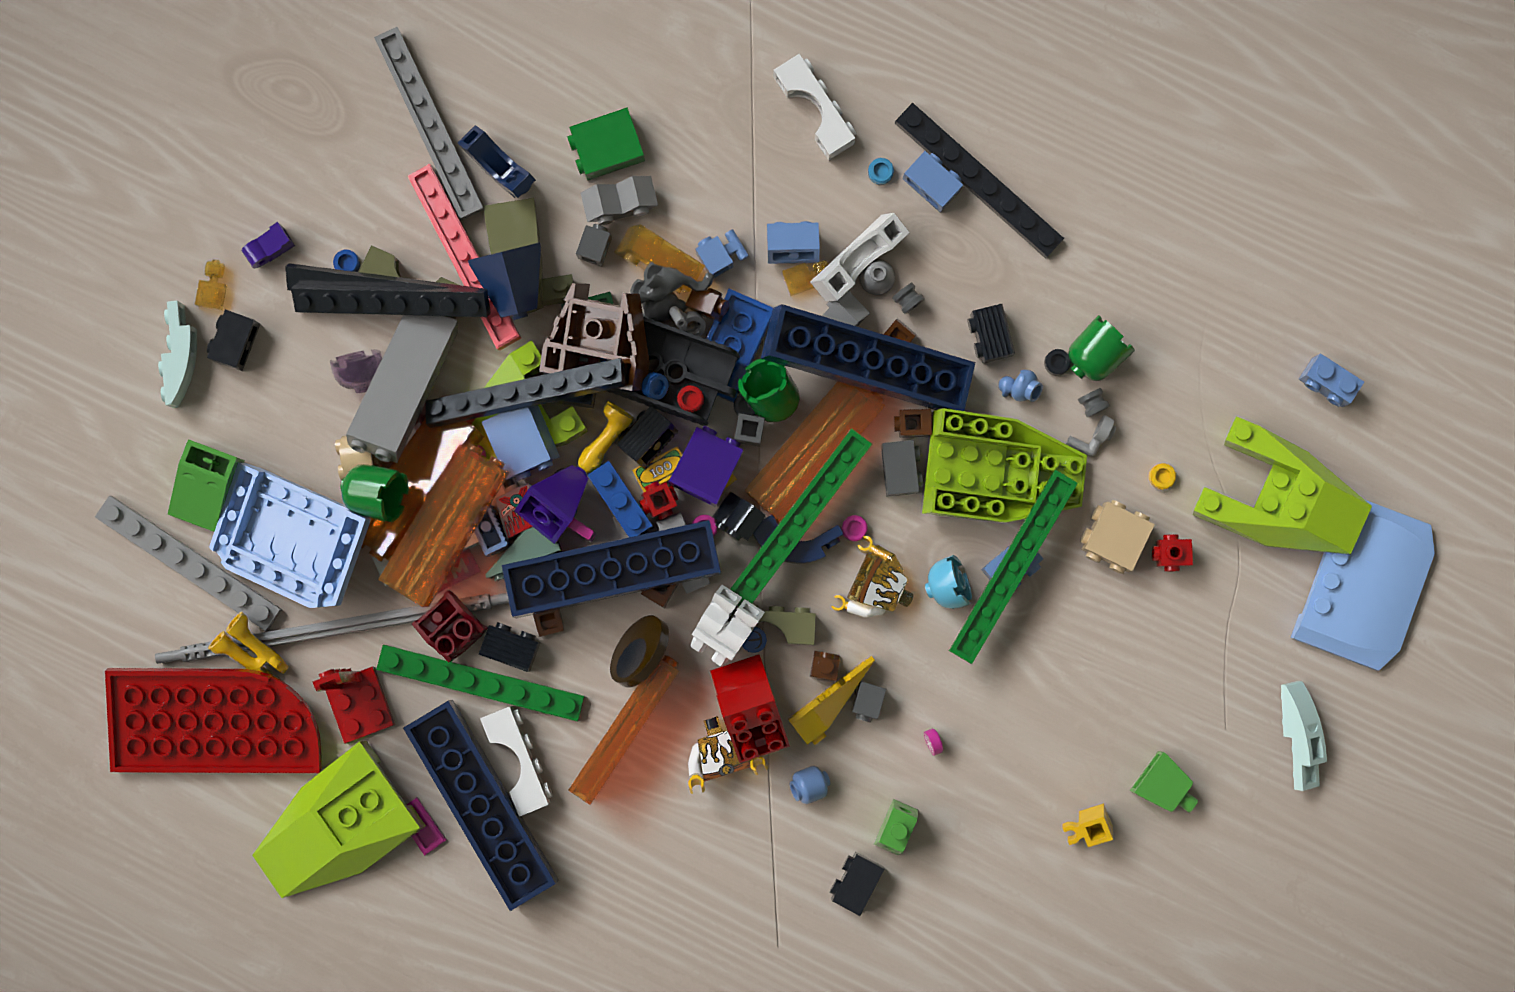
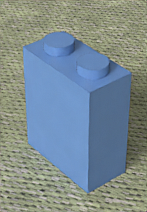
M538 405L499 413L482 421L506 480L516 478L517 481L523 480L531 476V470L536 468L539 471L545 470L553 466V460L560 458Z

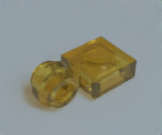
M213 259L212 261H207L205 265V276H209L210 280H199L195 299L197 307L223 311L227 285L217 283L218 278H223L225 272V265L220 263V260Z
M827 260L815 263L813 265L814 270L810 272L806 263L782 270L790 296L813 289L814 286L810 282L813 277H816L829 265Z

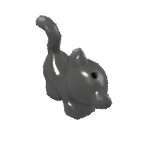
M650 262L644 271V281L637 279L633 283L630 293L640 294L644 317L656 322L666 321L672 318L669 313L671 307L676 306L683 312L688 309L685 305L686 302L679 299L673 291L679 289L682 285L696 292L707 290L712 285L714 275L708 272L702 281H696L692 277L684 275L676 268L663 267Z

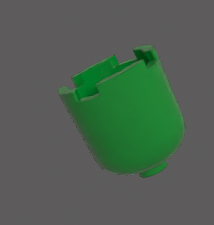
M1098 315L1069 347L1068 356L1073 364L1070 369L1080 379L1086 376L1092 381H1101L1121 365L1135 349L1131 344L1127 346L1121 340L1124 336L1107 320L1103 322L1101 316Z
M764 359L755 360L745 368L747 372L743 376L742 381L741 379L738 381V388L757 416L765 418L764 421L781 422L791 417L797 410L800 395L786 367Z
M369 464L357 465L350 469L341 481L342 500L344 505L354 513L383 522H394L404 511L405 506H402L401 503L403 495L409 494V481L407 475L400 473L398 470Z

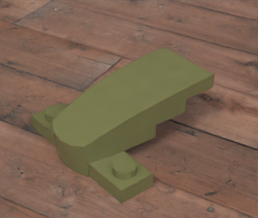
M534 198L483 206L491 254L540 242ZM542 254L540 257L537 309L527 311V314L542 309L544 306L566 303L564 299L571 284L574 283L572 274L543 279Z

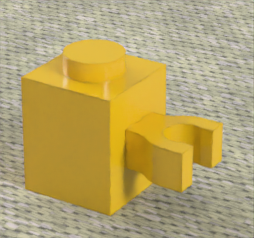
M1104 803L1079 811L1078 823L1066 822L1062 824L1064 832L1069 830L1075 832L1074 835L1068 836L1069 845L1076 844L1083 837L1088 847L1113 840V825Z

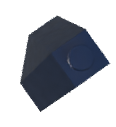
M540 242L468 260L469 266L483 289L488 290V297L501 318L512 315V319L516 320L528 317L527 311L537 309L541 257Z

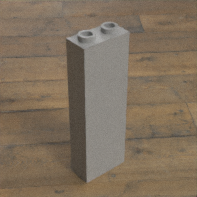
M403 315L346 433L348 445L353 450L360 453L366 451L374 454L382 461L398 463L425 405V401L458 334L457 320L446 316Z

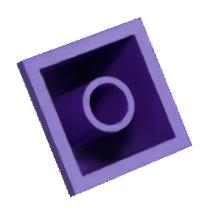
M703 426L702 429L696 427L669 480V485L716 507L743 449L739 448V442L729 437L726 440L716 437L717 432L707 426Z

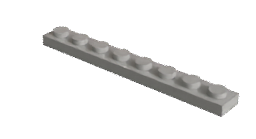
M398 27L374 37L460 220L462 221L483 211L484 208Z
M113 496L107 498L96 514L95 518L236 612H243L247 615L248 620L263 630L268 631L282 611L281 608Z

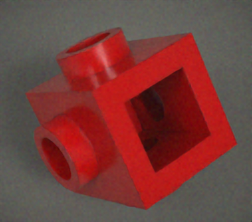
M656 481L644 487L646 492L641 494L642 500L639 503L645 515L650 513L651 518L658 516L659 520L673 514L672 508L677 506L675 501L679 500L673 486L668 487L666 482L660 485L659 481ZM660 496L663 500L662 505L656 506L653 503L654 497Z
M1178 534L1163 535V540L1156 541V546H1152V560L1156 561V567H1164V572L1180 571L1181 566H1192V539H1179Z

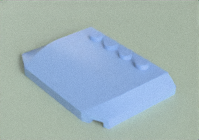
M238 462L209 548L217 552L222 559L221 563L225 569L306 607L339 606L343 601L371 519L354 513L337 501L267 470Z
M1367 501L1372 508L1352 553L1324 552L1303 612L1298 615L1291 638L1379 671L1401 650L1435 551L1430 524Z

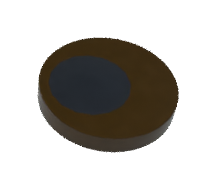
M654 615L644 616L632 624L623 634L613 652L610 663V674L615 682L623 687H634L647 679L656 669L669 641V629L664 621Z

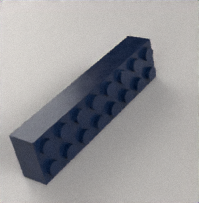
M784 304L774 307L772 310L761 359L930 409L939 410L945 408L959 411L965 410L976 363Z
M710 520L502 565L511 615L516 619L722 574Z
M448 700L403 727L509 911L555 885L559 879L522 816L519 817L512 799L455 702Z

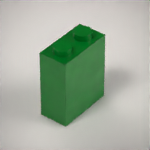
M628 107L569 127L572 135L567 136L571 150H577L580 159L575 160L580 175L585 173L587 181L645 162Z

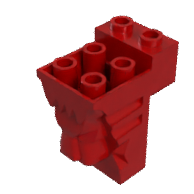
M760 654L710 670L722 717L739 763L790 747Z

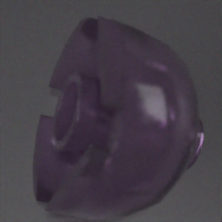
M373 349L371 350L372 355H365L364 350L336 357L337 362L330 360L335 380L346 389H355V393L367 392L382 360L381 351Z

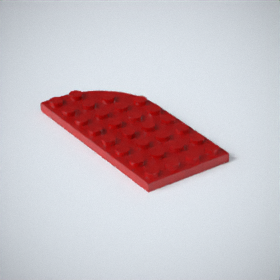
M107 668L105 670L110 772L320 773L322 771L320 733L312 711L304 699L292 687L270 674L251 669Z

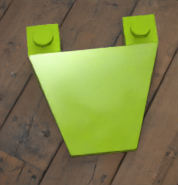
M531 340L511 352L484 388L531 378L539 373L541 353ZM541 404L538 405L556 447L567 445L588 432L573 406L550 419ZM497 414L476 418L472 425L462 422L473 442L484 448L487 464L496 462L498 459L482 421Z

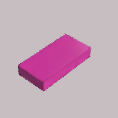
M573 518L568 526L591 542L596 536V532Z
M416 797L406 805H412L426 825V827L412 836L425 856L447 839L419 798Z

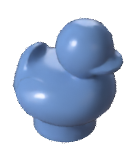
M1021 370L1015 380L1012 377L1005 376L1000 379L998 384L1003 397H1007L1011 393L1013 399L1019 402L1026 400L1034 402L1039 398L1043 390L1042 383L1038 382L1036 374L1031 370Z

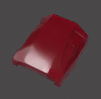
M447 590L437 603L412 623V626L426 643L442 655L447 662H451L463 654L488 629L465 607L451 590Z

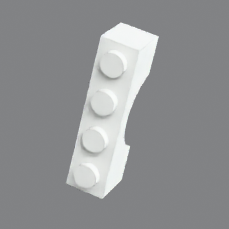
M798 54L774 69L773 77L787 98L803 97L817 106L822 122L815 133V141L829 161L854 145L856 132L849 122L845 123L840 116L842 111L837 102H831L826 95L828 90L821 79L816 80L813 75L814 68L807 58L803 60L801 55Z
M895 213L881 215L810 283L826 302L838 301L856 284L855 280L863 269L882 254L892 250L910 232Z
M509 706L480 718L489 742L508 746L519 758L521 765L520 778L516 786L509 792L519 817L549 805L553 794L549 784L542 781L540 773H543V769L539 759H534L530 751L533 748L531 738L528 733L524 735L520 726L524 724L520 711L518 709L514 710L513 706Z

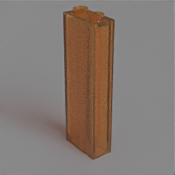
M837 382L746 487L744 492L781 522L851 428L862 435L885 407L882 403L884 399L876 392H869L866 389Z
M425 418L406 444L398 463L393 462L389 468L407 475L409 494L403 495L401 503L402 506H405L404 511L394 522H383L370 518L371 521L361 549L366 545L371 548L369 554L382 562L385 558L393 564L484 436L466 421L429 428L426 425Z
M459 443L378 579L421 607H429L510 473L503 468L505 466L504 462L494 456H491L490 459L481 455L483 450L472 443H469L468 446Z
M665 655L651 675L638 684L568 791L589 805L597 799L680 674L681 670L677 668L679 665L677 661Z

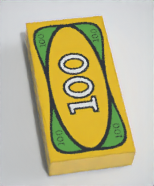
M678 446L654 458L647 465L646 469L639 466L632 470L643 492H646L644 487L653 482L659 481L661 485L670 480L682 456Z

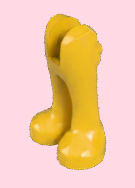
M610 401L607 402L603 410L608 419L605 429L583 450L579 457L578 466L586 473H591L600 467L604 455L611 444L633 421V416Z
M243 612L237 614L227 626L226 632L222 631L208 647L215 654L230 656L246 669L264 672L272 676L274 675L263 667L266 662L282 674L288 669L286 662L274 650L250 632L248 629V617ZM230 636L248 647L257 657L254 658L246 653Z

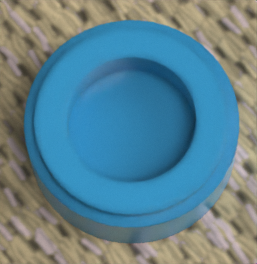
M877 158L870 163L868 176L873 183L884 185L893 177L894 167L888 159Z

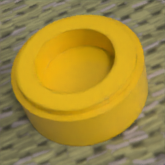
M1161 463L1155 465L1149 472V481L1156 489L1164 490L1175 483L1176 472L1169 464Z

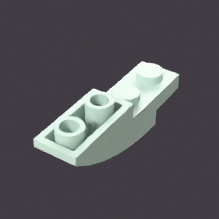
M168 301L167 309L164 311V318L166 324L169 325L170 335H167L166 341L171 353L161 354L162 361H159L158 369L164 386L161 387L162 401L169 407L178 408L188 390L194 372L197 355V329L191 325H186L184 304L179 301Z
M1302 681L1282 684L1283 736L1292 738L1294 790L1305 791L1320 786L1319 764L1327 762L1324 734L1316 707Z

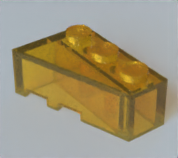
M641 224L629 226L614 251L615 254L621 256L629 264L635 267L638 266L643 270L652 262L659 266L676 268L694 280L698 279L705 265ZM682 285L674 292L678 294L681 292L686 293L690 292L691 288Z

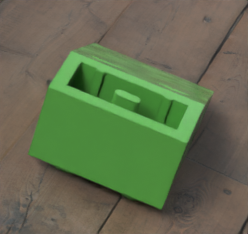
M188 439L178 464L167 515L215 532L238 462L244 463L245 460Z

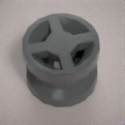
M913 283L905 286L892 298L895 303H899L902 306L904 314L909 313L925 300L922 294H918L915 291Z
M1101 388L1078 399L1079 403L1084 405L1086 409L1085 415L1087 418L1110 407L1109 402L1105 401L1102 396L1103 391Z

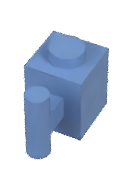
M733 229L725 233L729 241L726 245L723 246L718 236L713 239L709 236L698 243L699 247L695 248L696 254L707 273H712L714 278L734 267L733 261L730 258L732 254L736 253L740 261L749 256Z

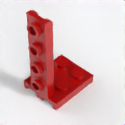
M374 666L361 671H352L351 668L341 670L340 668L330 669L320 673V679L312 681L317 692L326 691L344 744L395 725Z

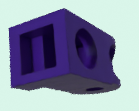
M276 222L269 227L267 232L248 242L241 251L251 267L255 269L269 261H273L293 248L295 244L284 227Z

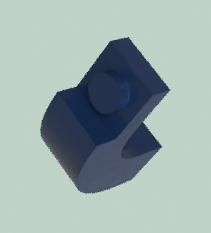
M475 125L458 142L460 147L514 198H519L527 193L531 185L536 181L528 171L515 163L478 126Z
M773 515L763 519L753 533L754 538L761 547L778 526ZM839 525L812 540L799 541L784 562L806 564L826 557L821 547L826 546L829 549L841 542L839 537L843 535V532Z

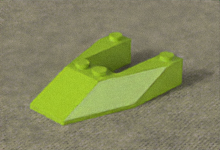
M1236 416L1224 446L1272 465L1269 475L1254 508L1204 487L1194 508L1193 516L1267 547L1351 554L1372 506L1308 451L1259 425Z

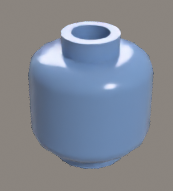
M810 766L794 773L792 781H790V789L796 801L810 804L826 797L828 786L831 783L825 771L821 772L818 767Z

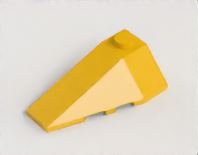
M872 656L868 657L788 718L807 745L810 742L816 745L827 736L824 732L833 723L875 661Z

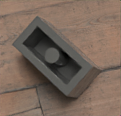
M913 440L882 443L881 452L886 497L917 494L919 487H923L922 473L917 472L916 462L920 461L919 446H914Z

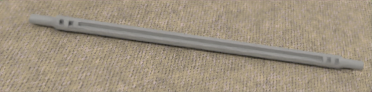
M488 593L460 598V601L470 612L492 609V606L509 603L507 593L492 596ZM435 603L253 635L268 647L412 623L424 615ZM232 638V640L236 642L244 651H250V649L246 647L244 644H242L240 641H238L235 638ZM211 642L182 646L180 650L155 654V660L157 664L177 660L186 662L226 654L213 653L208 649Z

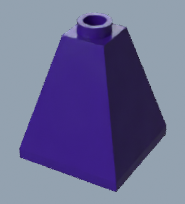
M571 465L532 485L514 511L555 544L573 520L589 478L582 468Z

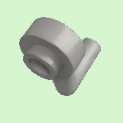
M676 306L670 308L669 313L680 330L696 336L703 334L706 324L698 312L690 311L684 313Z
M1104 415L1094 431L1090 444L1069 436L1066 445L1088 456H1094L1100 445L1106 439L1110 441L1116 430V426L1113 425L1114 420Z

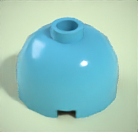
M955 555L937 561L931 567L928 574V583L925 584L929 598L934 597L939 605L950 609L970 605L971 602L968 600L972 599L967 574H962L958 567L962 566V563Z

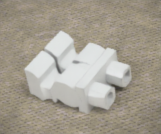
M721 585L716 591L712 602L693 631L692 635L694 637L690 645L698 652H703L707 645L716 650L711 659L721 667L729 659L732 661L765 613L744 599L735 612V616L731 621H728L742 597L724 585Z

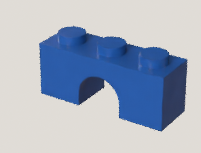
M610 461L587 475L628 537L643 535L654 528Z

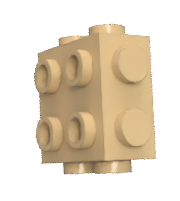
M1112 500L1111 503L1107 501L1102 506L1098 505L1091 518L1095 520L1091 530L1087 528L1080 542L1083 543L1081 550L1087 552V558L1098 563L1103 560L1110 564V569L1124 574L1125 571H1133L1155 524L1149 522L1150 517L1137 511L1135 514L1125 510L1126 506Z

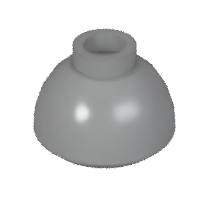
M876 259L860 273V284L866 292L872 295L885 294L894 285V270L886 261Z

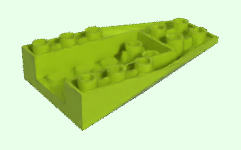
M945 408L935 410L932 417V435L930 436L922 514L1003 523L1025 519L1055 469L1078 482L1063 510L1082 507L1087 455L1018 419Z
M359 741L302 786L252 856L281 898L360 874L426 827L413 806L405 804L378 765L381 761L367 741Z

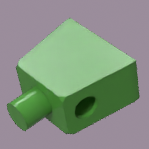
M1162 751L1156 753L1130 789L1132 793L1170 812H1173L1178 805L1187 812H1191L1198 803V799L1188 793V790L1193 785V781Z
M893 799L874 845L896 855L902 854L917 822L918 809Z

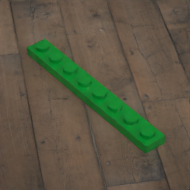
M852 428L730 588L731 591L742 597L738 606L741 605L744 599L751 604L754 602L871 447L872 443Z
M1056 469L1053 471L948 650L949 652L973 664L1078 482Z
M385 644L382 645L376 668L379 671L577 722L579 721L585 696L455 662H447L443 659Z

